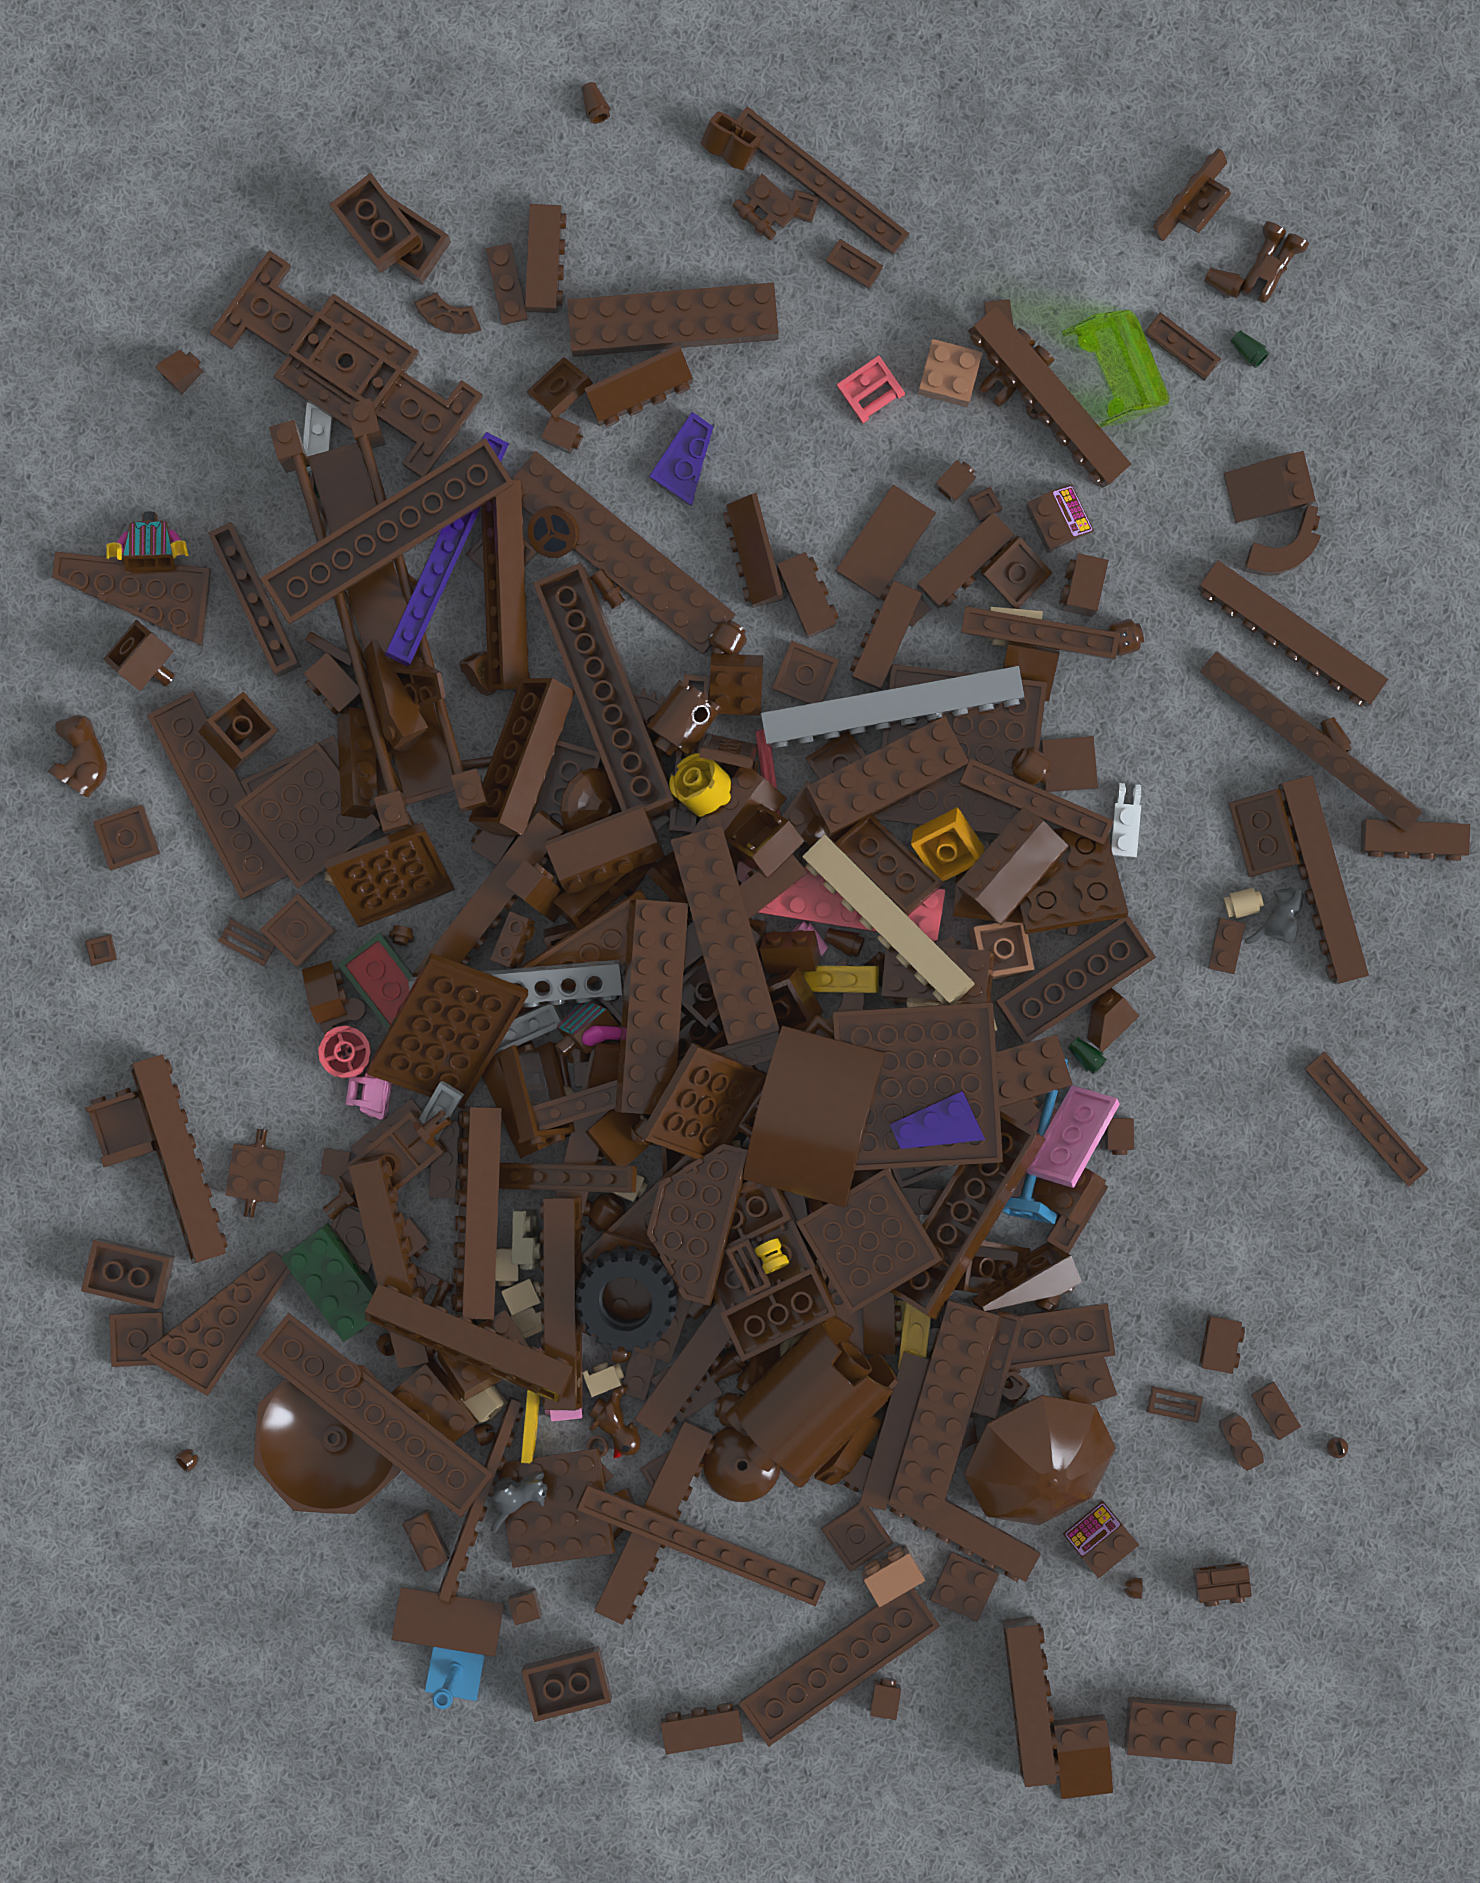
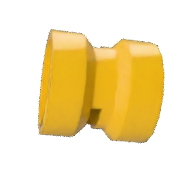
M778 1238L770 1240L754 1249L757 1257L763 1261L762 1267L765 1274L774 1272L790 1263L787 1256L781 1252L782 1245Z

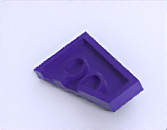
M691 412L648 476L690 506L693 504L694 494L699 482L713 426Z
M963 1090L890 1123V1127L901 1149L985 1140Z

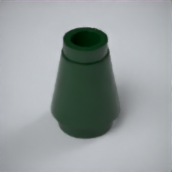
M1241 330L1230 341L1248 366L1252 365L1254 368H1257L1269 355L1265 345Z
M1079 1037L1068 1047L1084 1070L1091 1072L1093 1075L1107 1061L1103 1056V1052Z

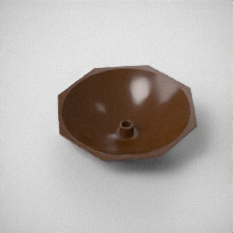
M358 1365L360 1369L381 1384L365 1365ZM286 1378L258 1403L254 1466L293 1511L355 1514L400 1473V1469Z
M1041 1395L987 1423L964 1475L987 1517L1039 1526L1094 1496L1116 1447L1095 1405Z

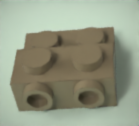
M536 1209L513 1211L512 1264H520V1269L533 1270L541 1268L540 1260L544 1256V1245H541L540 1235H535V1231L539 1229V1216L536 1215Z

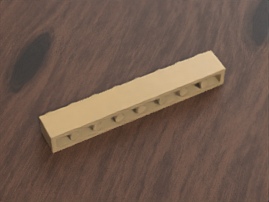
M825 834L802 856L808 862L805 867L815 877L820 874L826 880L823 885L833 895L838 892L844 898L841 903L851 913L856 910L862 916L859 921L869 931L874 928L881 934L877 939L887 949L893 946L899 952L895 957L906 968L911 964L917 970L914 976L924 986L930 983L936 989L932 994L943 1005L947 1001L950 1004H955L975 984Z

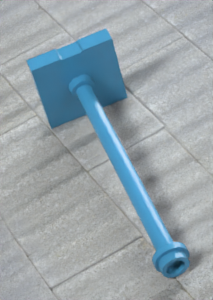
M1058 1091L1046 1094L1037 1133L1042 1137L1050 1125ZM1027 1173L1022 1195L1018 1196V1198L1010 1197L1002 1212L1009 1216L1055 1224L1057 1214L1042 1203L1034 1202L1031 1199L1037 1177Z
M433 1647L425 1692L434 1693L432 1702L435 1707L447 1709L452 1704L453 1697L477 1701L485 1655Z

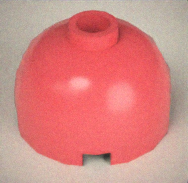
M350 1026L335 1027L328 1031L318 1049L319 1060L324 1069L333 1076L343 1079L352 1078L362 1073L369 1065L372 1054L371 1046L366 1036L358 1029Z

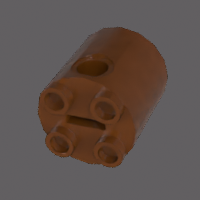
M679 680L646 727L655 734L653 745L668 756H671L675 750L690 756L722 708L713 701L705 699L703 697L704 694L695 687Z

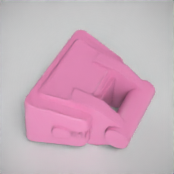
M367 1073L364 1077L357 1075L349 1078L345 1105L360 1106L362 1113L372 1118L385 1120L388 1117L392 1083L367 1075ZM359 1083H363L361 1100L357 1099Z

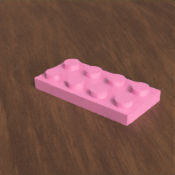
M1072 1085L1043 1136L1046 1140L1027 1169V1173L1074 1188L1120 1105L1118 1099Z

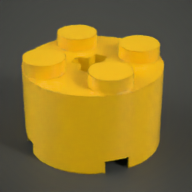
M693 754L684 758L676 766L678 771L675 776L671 775L669 786L671 793L684 806L698 817H702L730 801L731 780L729 775L714 760L700 758V754Z

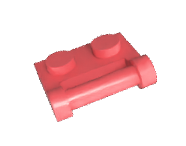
M877 356L836 385L862 424L869 420V416L895 398L900 399L905 395L904 390L880 356ZM888 383L891 388L889 391L864 408L861 407L859 404L861 400Z

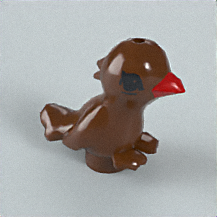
M626 1385L613 1388L612 1395L607 1401L598 1398L588 1415L594 1419L590 1424L589 1430L593 1431L598 1426L613 1439V1458L634 1455L638 1452L641 1445L638 1427L633 1426V1422H630L628 1426L624 1424V1415L620 1401L621 1397L628 1390Z

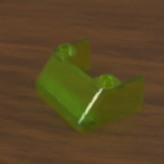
M1131 310L1093 314L1062 331L1063 336L1077 335L1079 346L1089 353L1096 352L1114 396V399L1108 402L1107 414L1109 418L1099 423L1101 428L1123 424L1160 409L1169 403V394L1138 318Z

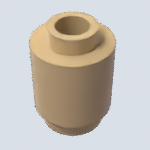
M1254 888L1233 892L1228 897L1223 898L1228 918L1235 916L1236 919L1260 913L1259 907L1264 906L1260 891L1255 892Z

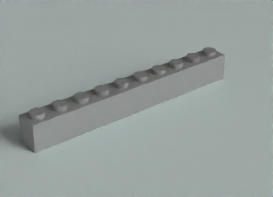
M1019 666L774 710L761 713L766 744L768 746L773 745V749L788 747V742L798 740L799 744L814 742L813 737L824 736V740L840 737V732L849 731L850 735L865 733V728L875 726L876 730L891 728L890 723L901 722V726L917 723V718L927 717V721H933L942 718V714L952 712L953 716L968 714V709L978 708V711L982 712L994 709V704L1004 703V707L1020 704L1019 700L1024 699L1020 669Z

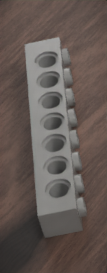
M620 960L481 971L511 983H519L522 987L527 988L528 997L523 1007L539 1006V1002L549 1001L550 1005H560L569 999H576L577 1003L590 1002L593 997H602V1000L618 999L617 995H622L623 992ZM592 976H597L602 980V985L598 988H593L588 984L587 980ZM417 977L410 978L409 991L411 990ZM566 978H570L575 981L576 987L572 990H566L561 982ZM538 981H546L550 989L547 992H539L535 984Z

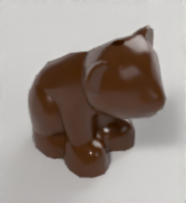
M78 714L56 722L55 732L74 749L72 757L64 765L55 763L48 772L89 798L104 781L107 773V762L90 719Z

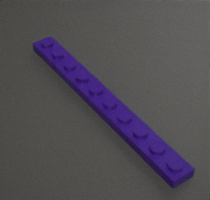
M486 432L482 440L487 439L501 462L509 443ZM481 506L440 531L384 654L385 656L407 667L411 664Z

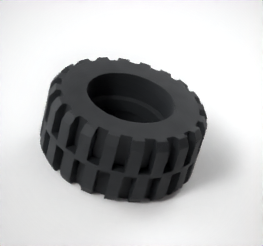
M629 1245L628 1249L617 1246L611 1252L606 1250L600 1253L597 1259H593L578 1284L575 1306L579 1310L578 1319L580 1324L585 1323V1331L589 1336L594 1334L598 1337L597 1343L602 1346L604 1342L611 1344L610 1349L618 1351L619 1347H625V1352H631L638 1346L640 1350L647 1348L650 1342L656 1343L661 1339L662 1334L667 1332L676 1313L679 1295H677L678 1286L663 1265L659 1255L654 1258L650 1255L652 1251L644 1248L643 1252L638 1251L637 1246ZM618 1277H631L643 1283L652 1297V1304L648 1313L641 1318L632 1320L622 1319L611 1313L603 1301V1291L607 1283Z

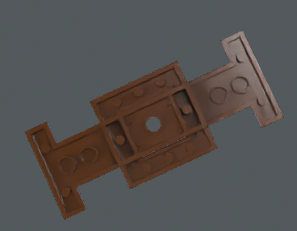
M269 250L209 332L210 336L232 350L244 332L248 330L280 351L287 358L275 373L274 379L351 431L352 428L345 405L371 398L377 418L416 443L402 465L420 478L427 475L483 398V394L461 380L446 401L406 373L419 354V351L334 293L321 311L315 312L279 288L278 285L291 269V265ZM341 357H351L353 364L349 368H342L338 364Z

